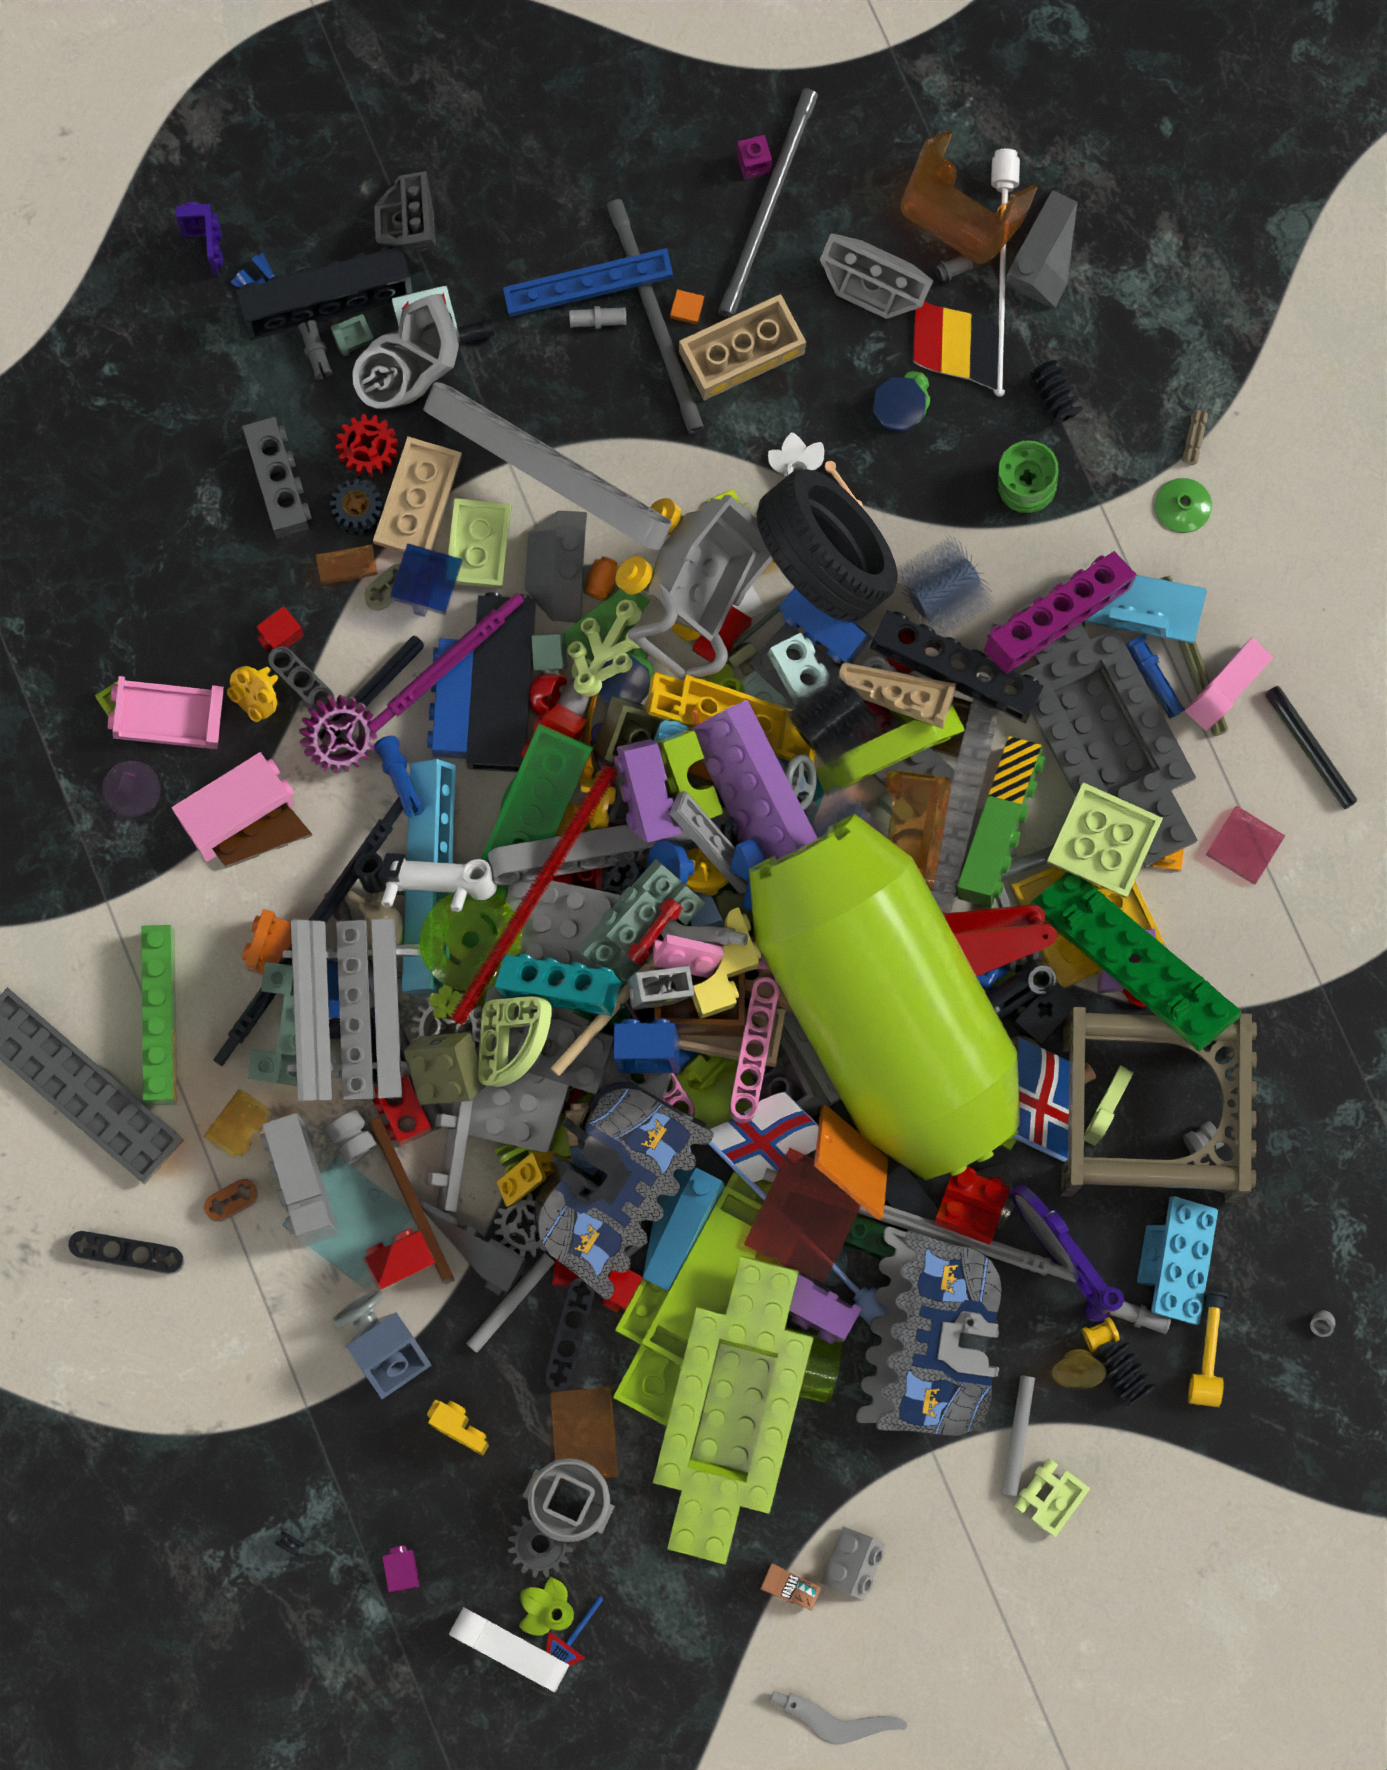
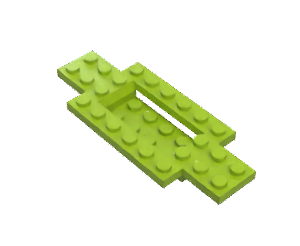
M798 1160L780 1173L795 1177L800 1175L805 1163ZM735 1171L724 1188L670 1291L668 1292L642 1279L615 1329L617 1333L641 1346L613 1398L665 1427L669 1420L696 1308L702 1307L726 1313L740 1256L785 1267L800 1238L778 1216V1213ZM763 1179L754 1182L782 1209L791 1188Z
M740 1256L726 1314L702 1307L696 1308L653 1480L655 1484L682 1491L668 1550L726 1565L740 1506L770 1514L814 1339L813 1336L785 1329L799 1275L798 1270Z

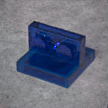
M407 543L390 599L412 605L416 615L425 617L427 610L446 615L463 563L462 559Z

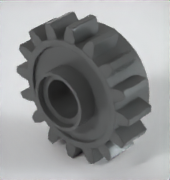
M522 1516L521 1520L524 1525L522 1527L513 1525L512 1528L517 1532V1535L508 1537L510 1542L515 1543V1547L508 1549V1553L517 1554L513 1564L517 1565L522 1562L524 1565L521 1572L526 1573L529 1569H532L533 1578L538 1576L539 1571H543L545 1577L548 1578L549 1570L552 1568L557 1573L561 1572L558 1564L560 1562L569 1563L565 1553H572L573 1548L567 1546V1542H560L549 1538L536 1527L533 1520L528 1521L526 1517ZM538 1536H544L549 1540V1548L544 1553H537L532 1548V1542Z

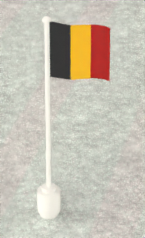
M1013 149L996 150L995 156L992 158L991 185L997 188L998 192H1002L998 325L970 313L938 307L925 301L922 307L915 309L914 363L933 372L964 378L993 389L996 396H1002L1005 393V390L1002 389L1007 200L1008 193L1019 186L1020 158L1017 157V151Z

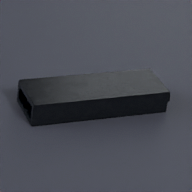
M495 592L485 593V596L478 595L476 624L493 609L498 610L511 597H502L501 594ZM520 594L524 602L504 619V624L474 649L466 759L468 770L518 772L524 759L521 756V752L528 736L529 693L533 661L532 635H534L536 616V600L530 598L529 595Z

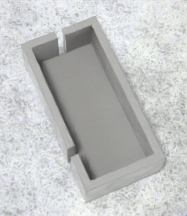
M297 1113L262 1124L265 1133L260 1134L265 1151H268L273 1161L269 1162V1167L273 1178H277L282 1188L277 1190L282 1207H285L290 1217L286 1218L290 1234H294L295 1239H299L305 1246L340 1235L304 1121Z

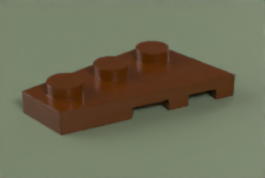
M284 803L212 849L223 865L229 868L256 858L262 853L285 847L289 843L302 838L306 839L313 835L294 811Z

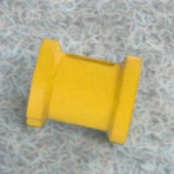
M1110 1317L1105 1318L1103 1323L1094 1327L1082 1328L1083 1337L1092 1353L1096 1352L1097 1348L1111 1341L1116 1343L1120 1340L1118 1331Z

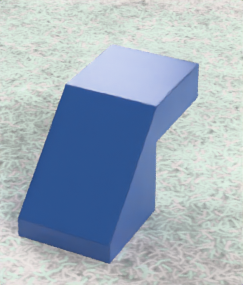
M753 837L736 845L730 867L731 872L748 881L742 907L751 912L749 868L766 860L758 840Z

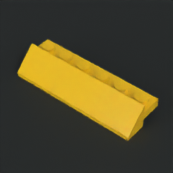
M655 671L651 677L648 698L643 706L649 715L668 721H677L688 728H693V709L698 710L699 723H702L725 709L748 700L776 757L791 761L795 756L804 754L814 764L815 751L813 753L812 748L800 737L798 731L795 730L796 727L791 723L792 721L783 713L785 708L782 709L781 705L688 674L685 675L683 680Z

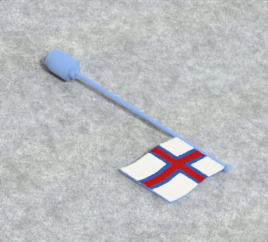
M781 1092L758 1102L756 1114L750 1122L738 1123L732 1119L709 1129L714 1133V1137L708 1144L856 1294L852 1299L856 1302L855 1305L862 1308L859 1315L869 1325L874 1317L883 1316L886 1313V1308L875 1300L874 1294L876 1289L872 1287L868 1290L864 1286L860 1290L754 1183L764 1178L767 1168L781 1172L811 1151L816 1150L819 1125L786 1092ZM749 1108L740 1115L749 1114L752 1111V1108Z

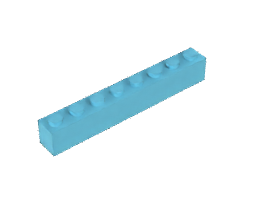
M439 759L410 763L409 778L423 809L416 816H414L413 810L410 809L412 817H408V861L453 862L456 765ZM406 890L404 944H421V956L403 957L402 991L418 996L439 993L438 989L442 988L445 984L442 978L443 970L449 967L451 893Z

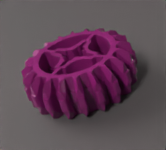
M339 695L335 702L332 696H328L326 705L321 700H317L316 703L319 709L315 711L313 708H308V712L312 716L310 719L303 717L302 722L307 727L299 729V733L305 736L300 740V745L307 747L304 750V754L307 757H312L311 762L314 765L320 764V768L324 771L331 767L334 773H338L341 766L345 772H349L350 763L355 767H360L358 759L362 757L368 760L369 758L365 753L366 749L375 750L374 745L369 740L377 739V734H373L367 726L371 722L373 714L370 711H365L366 706L362 702L356 705L354 697H350L346 701L343 695ZM348 713L346 716L342 715V717L336 721H331L327 719L328 717L334 714ZM358 721L359 734L356 742L352 740V732L355 728L354 724ZM320 726H323L325 736L321 740L322 744L319 747L317 736ZM330 727L336 731L339 729L347 740L345 741L341 737L337 738ZM340 747L349 749L341 754H329L331 751L335 752Z

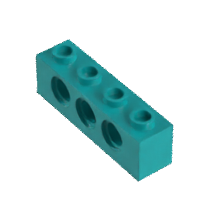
M518 953L517 956L505 954L495 984V988L505 999L533 996L547 999L553 1007L571 1010L579 1009L584 1012L607 1016L613 1015L622 986L614 971L607 967L587 968L578 962H571L568 965L552 958L537 960L522 953ZM536 975L532 981H529L531 977ZM563 979L559 985L555 986L558 981ZM587 984H590L587 989L582 990V989L584 988V986H586Z

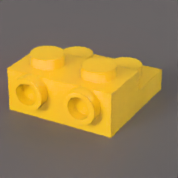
M435 1400L427 1413L428 1418H430L428 1422L430 1426L483 1456L489 1447L487 1441H485L486 1436L472 1426H469L467 1430L464 1429L469 1421L467 1416L464 1415L466 1412L465 1408L449 1400L447 1405Z

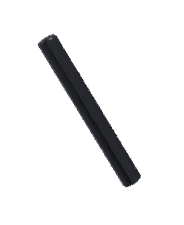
M413 635L353 696L356 699V705L362 702L367 707L424 648L423 641ZM338 713L331 719V721H336L340 719L342 715L346 716L348 713ZM324 727L318 732L320 740L325 736ZM330 727L336 737L342 733L339 729L336 731Z
M1280 686L1270 689L1266 693L1267 699L1344 809L1353 806L1357 802L1356 796Z

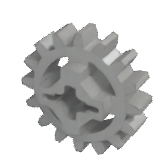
M532 1193L527 1195L526 1200L521 1199L514 1206L508 1207L506 1210L498 1208L497 1211L502 1216V1219H494V1224L501 1226V1229L495 1231V1235L497 1237H504L500 1242L502 1245L506 1246L509 1244V1249L514 1252L519 1250L520 1255L525 1257L526 1252L530 1251L534 1258L536 1257V1249L540 1248L543 1252L547 1251L541 1239L537 1242L535 1240V1235L537 1234L535 1225L530 1226L531 1238H528L523 1228L518 1229L522 1225V1213L525 1214V1218L529 1223L534 1222L535 1224L534 1214L527 1210V1206L534 1208L535 1205ZM517 1210L518 1215L514 1222L506 1225L510 1214ZM510 1236H519L525 1240L526 1245L516 1243Z

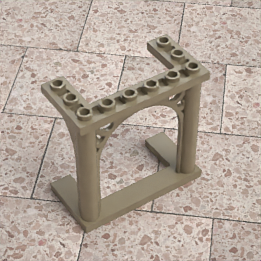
M1073 1007L1063 1022V1051H1070L1068 1159L1061 1166V1196L1072 1197L1083 1184L1209 1189L1224 1193L1225 1203H1237L1249 1194L1251 1188L1256 1186V1170H1251V1158L1256 1157V1140H1251V1128L1256 1127L1257 1119L1256 1111L1252 1110V1099L1256 1098L1257 1092L1256 1081H1252V1069L1255 1070L1257 1064V1054L1252 1052V1040H1256L1257 1024L1252 1022V1014L1241 1013V1017L1213 1040L1216 1043L1209 1052L1203 1049L1198 1052L1157 1016L1086 1013V1007ZM1085 1040L1170 1043L1188 1048L1201 1056L1216 1074L1223 1094L1222 1118L1212 1139L1194 1154L1174 1160L1084 1157ZM1222 1047H1226V1057L1232 1058L1230 1062L1224 1065L1218 1064L1215 1060L1216 1052ZM1235 1066V1070L1231 1074L1234 1080L1228 1081L1225 1078V1071ZM1228 1100L1235 1102L1234 1108H1230L1227 1105ZM1226 1127L1233 1128L1234 1131H1231V1136L1235 1142L1225 1136ZM1224 1143L1229 1146L1233 1153L1232 1160H1221L1215 1153V1144ZM1205 1154L1209 1155L1210 1160L1215 1166L1209 1165L1210 1161L1201 1163V1157ZM1192 1161H1193V1163H1194V1165H1188V1164H1187V1163L1192 1162Z

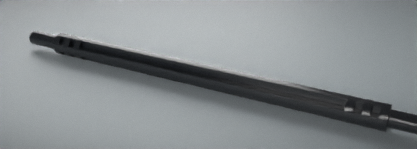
M400 797L396 799L384 818L377 821L309 921H325L326 925L358 879L354 869L357 858L365 853H376L392 832V825L404 810ZM282 957L278 964L293 966L292 958ZM261 988L227 1034L229 1038L214 1057V1062L223 1067L237 1045L245 1041V1038L276 996L275 993L262 992Z

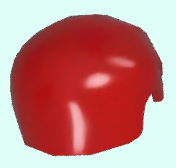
M545 673L539 675L532 682L529 693L532 709L539 716H543L547 709L552 710L556 706L561 696L559 687L567 683L564 674Z

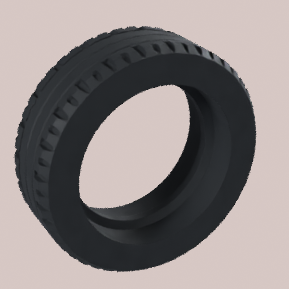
M795 470L760 499L757 509V523L767 550L788 581L820 611L840 621H858L894 593L898 573L894 557L885 538L862 506L835 481L814 470Z

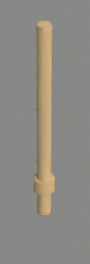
M653 951L647 960L644 961L645 964L638 972L659 970L661 968L654 966ZM627 984L620 990L613 1015L599 1014L550 1068L556 1075L560 1076L618 1012L620 1005L627 1002L630 998Z

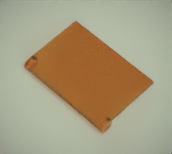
M600 1387L550 1392L555 1460L568 1458L582 1460L596 1468L603 1478L618 1477L612 1388Z

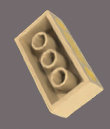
M780 294L680 340L679 354L703 400H707L805 354L806 341Z

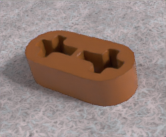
M248 1179L237 1180L206 1199L204 1204L205 1213L214 1221H224L256 1202L258 1198L257 1187ZM239 1187L252 1188L248 1200L245 1201L244 1198L240 1197L233 1201L232 1198L240 1193ZM218 1200L219 1203H224L229 1200L231 1203L222 1208L223 1214L211 1213L210 1210L214 1207V1201Z

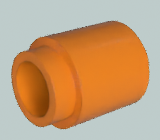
M602 556L601 560L595 559L584 584L586 586L584 593L597 600L605 601L607 596L611 595L615 586L616 573L619 569L617 567L618 563L605 556Z

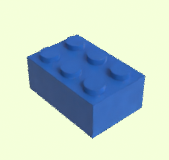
M795 587L778 607L784 612L781 618L793 627L799 629L801 626L805 629L806 632L803 635L809 638L815 645L821 647L823 644L828 650L825 653L837 663L842 664L846 662L853 664L873 639V636L854 621H840L823 613L804 598Z

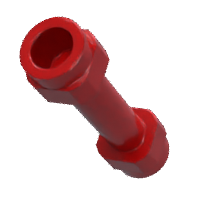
M670 897L659 907L662 912L639 943L633 942L629 947L626 955L639 965L650 956L648 949L671 919L676 921L681 914L680 912L683 907Z

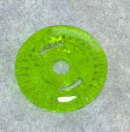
M454 893L441 899L427 914L420 933L421 955L430 973L444 985L453 989L468 991L467 988H470L469 984L472 985L471 981L474 982L473 978H476L475 975H478L476 972H480L478 969H482L481 965L484 966L482 964L485 962L484 959H487L486 956H490L488 953H492L491 949L494 950L492 946L496 947L494 943H497L496 940H499L498 937H501L500 934H503L502 931H505L504 927L508 928L506 924H509L508 921H511L510 918H513L512 915H515L514 911L502 898L495 894L486 900H475L470 894H467L462 910L454 912L450 908ZM485 914L494 921L498 935L493 934L490 925L480 918L481 915ZM469 931H474L479 935V943L474 948H466L462 943L464 934ZM520 931L516 940H513L514 943H511L512 947L509 946L510 950H508L506 955L517 956L520 953L522 931ZM447 944L450 953L457 960L461 961L460 966L452 963L446 957L443 946ZM500 962L501 965H498V969L494 972L495 975H492L493 978H490L491 981H488L487 988L496 984L503 962Z

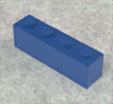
M439 638V647H434L433 662L459 639ZM474 650L431 687V692H436L435 703H430L429 720H434L433 731H428L427 748H432L433 757L467 759Z

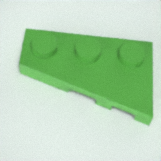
M619 589L563 632L566 638V649L572 642L580 641L587 649L585 658L593 661L594 655L589 639L580 627L583 620L592 617L600 625L599 634L603 643L617 619L616 607L619 602L625 599L632 600L643 613L650 599L640 593L629 595L622 589ZM635 624L625 626L616 644L626 639L628 631Z

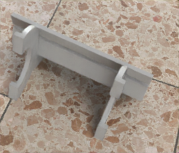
M395 919L371 920L372 950H368L366 920L337 921V952H335V949H326L325 921L291 920L292 950L283 951V957L292 958L297 1065H287V1071L297 1072L298 1101L332 1100L331 1078H340V1071H342L343 1100L374 1099L372 1069H377L378 1098L402 1097L401 1075L410 1074L407 1061H400L396 957L421 956V944L396 945ZM368 957H373L377 1063H372ZM338 959L342 1064L331 1065L327 961H336Z

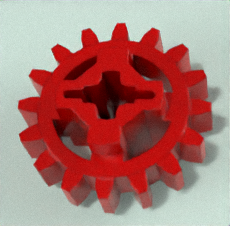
M362 414L361 421L359 422L352 417V426L342 425L345 434H337V440L340 444L336 445V450L338 453H341L339 455L340 462H347L346 468L348 471L355 467L357 476H360L364 470L367 471L369 477H372L373 470L375 469L382 474V466L384 464L389 467L392 466V461L389 457H397V450L394 447L398 446V441L396 438H393L395 430L393 428L387 430L388 422L386 420L379 424L377 415H374L370 421L367 420L365 414ZM355 435L354 442L348 447L350 439ZM367 442V444L369 446L372 445V447L367 449V447L363 446L362 444ZM386 444L383 454L379 456L380 449Z

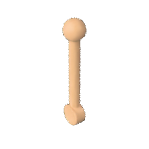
M827 461L825 463V471L831 473L838 484L856 500L836 471L835 462ZM856 500L862 506V502L860 500Z

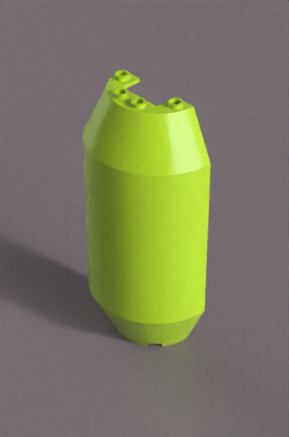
M854 813L829 826L828 834L780 859H777L774 855L749 868L754 942L759 947L762 957L856 1128L864 1139L899 1164L905 1166L916 1176L929 1180L950 1173L952 1176L960 1174L966 1170V1165L976 1160L983 1162L992 1157L994 1154L992 1150L1018 1134L1020 1103L1017 1051L910 855Z

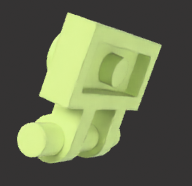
M1048 1458L1042 1467L1039 1466L1034 1472L1036 1476L1029 1486L1020 1491L1018 1494L1020 1498L1013 1507L1022 1514L1029 1505L1036 1508L1037 1510L1030 1520L1055 1538L1091 1488L1067 1470L1060 1479L1056 1478L1052 1473L1058 1464ZM1047 1483L1052 1487V1490L1042 1501L1036 1495L1044 1484Z

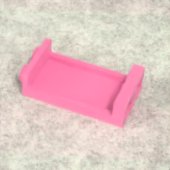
M119 676L118 684H112L111 701H115L116 706L115 712H109L108 729L113 730L114 739L217 749L224 687L212 686V690L126 681L125 677Z
M261 752L171 807L206 862L216 857L212 849L213 847L280 805L286 803L289 808L295 806L291 798L295 794L286 779L283 781L279 780L277 775L280 774V771L272 759L266 761Z

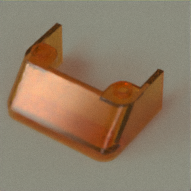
M947 130L925 141L901 200V211L907 219L973 262L984 264L992 260L1022 225L1038 187L1033 184L1011 195L1009 202L1002 204L996 214H994L953 187L957 178V171L954 164L943 157L953 134Z
M901 770L885 771L884 777L887 778L886 792H889L890 798L893 799L887 839L913 858L928 888L932 891L936 879L951 779L939 775Z

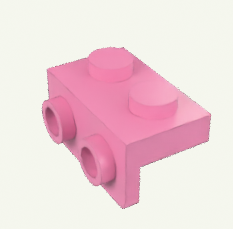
M669 934L666 935L663 941L656 940L653 944L654 966L666 969L689 966L692 975L705 978L711 977L723 957V947Z

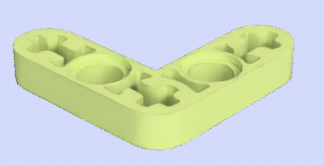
M1120 1065L1084 1133V1141L1095 1146L1103 1138L1115 1114L1113 1112L1134 1072Z

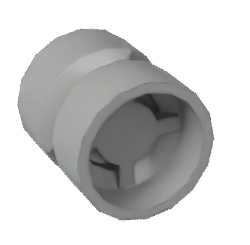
M353 1110L341 1116L325 1129L332 1142L341 1145L338 1151L346 1165L361 1160L379 1146L373 1134L364 1131L366 1123L358 1110Z

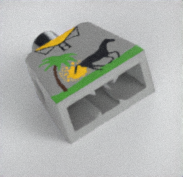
M689 966L637 972L627 980L632 1010L671 1005L694 996ZM672 981H674L676 985V991L671 989Z

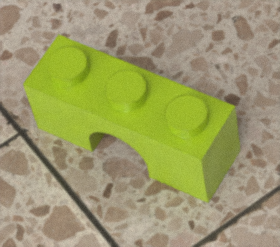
M684 730L655 741L658 743L667 777L665 781L666 790L669 794H672L674 801L678 793L686 791L710 819L723 814L714 786L703 785L693 788L688 782L687 772L689 767L694 762L704 759L695 730Z

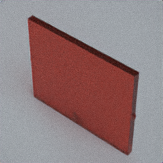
M789 1147L744 1245L781 1262L782 1266H789L825 1283L861 1205L814 1166L815 1159Z

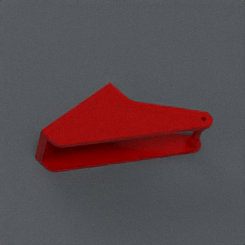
M1038 905L943 914L976 976L1053 945L1057 939L1055 928L1050 924L1043 923L1045 913Z

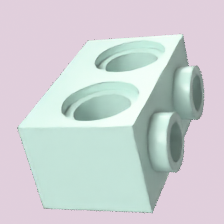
M801 632L771 647L767 654L790 697L794 696L795 698H797L798 693L800 695L799 691L801 689L813 688L812 685L806 687L801 682L800 675L809 674L812 677L816 676L818 678L817 681H823L824 679L821 677L819 679L818 677L820 673L822 676L826 673L828 674L827 671H824L826 669L822 663H817L813 655L815 654V649L809 638L804 639ZM788 649H796L800 653L801 659H789L786 651Z

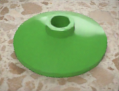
M1177 478L1167 482L1160 489L1156 497L1155 509L1159 520L1167 528L1179 533H1190L1200 529L1208 521L1212 511V501L1206 488L1199 482L1188 478ZM1186 498L1190 501V505L1183 506L1180 500Z

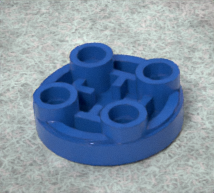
M659 840L653 845L648 854L646 869L657 859L685 885L688 877L694 873V863L691 859L687 858L686 852L678 840Z

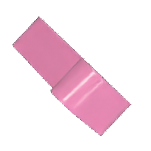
M1253 637L1250 638L1185 709V712L1205 731L1208 730L1235 704L1236 698L1270 662L1273 656Z

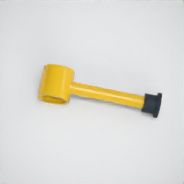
M1205 1291L1204 1296H1207L1206 1308H1208L1202 1373L1192 1374L1188 1402L1190 1404L1219 1408L1223 1395V1378L1213 1375L1220 1310H1223L1224 1299L1228 1298V1294Z

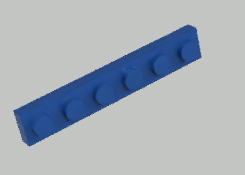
M667 248L506 286L503 287L508 314L510 317L672 279L674 276Z

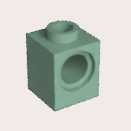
M565 633L532 635L534 670H542V674H559V669L567 668Z

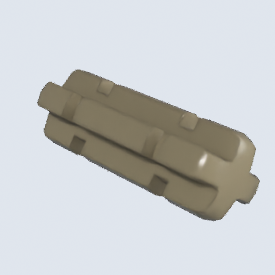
M1194 410L1192 413L1185 445L1186 449L1182 458L1186 464L1196 465L1198 462L1205 431L1204 426L1208 417L1205 411Z

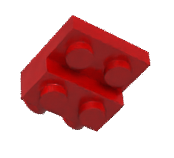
M967 1167L960 1174L951 1175L934 1225L990 1245L1011 1187L1005 1186L1004 1182L997 1177L987 1179L977 1175L974 1169Z

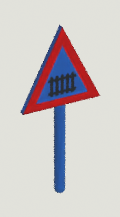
M598 1597L566 1642L549 1631L546 1653L567 1663L569 1667L585 1659L583 1655L571 1647V1644L602 1603L603 1598Z

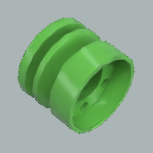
M1021 441L1011 445L1003 453L999 462L998 492L1002 501L1010 509L1020 513H1034L1044 509L1053 500L1058 481V461L1055 454L1046 445L1036 441ZM1023 479H1029V482L1032 484L1027 485Z

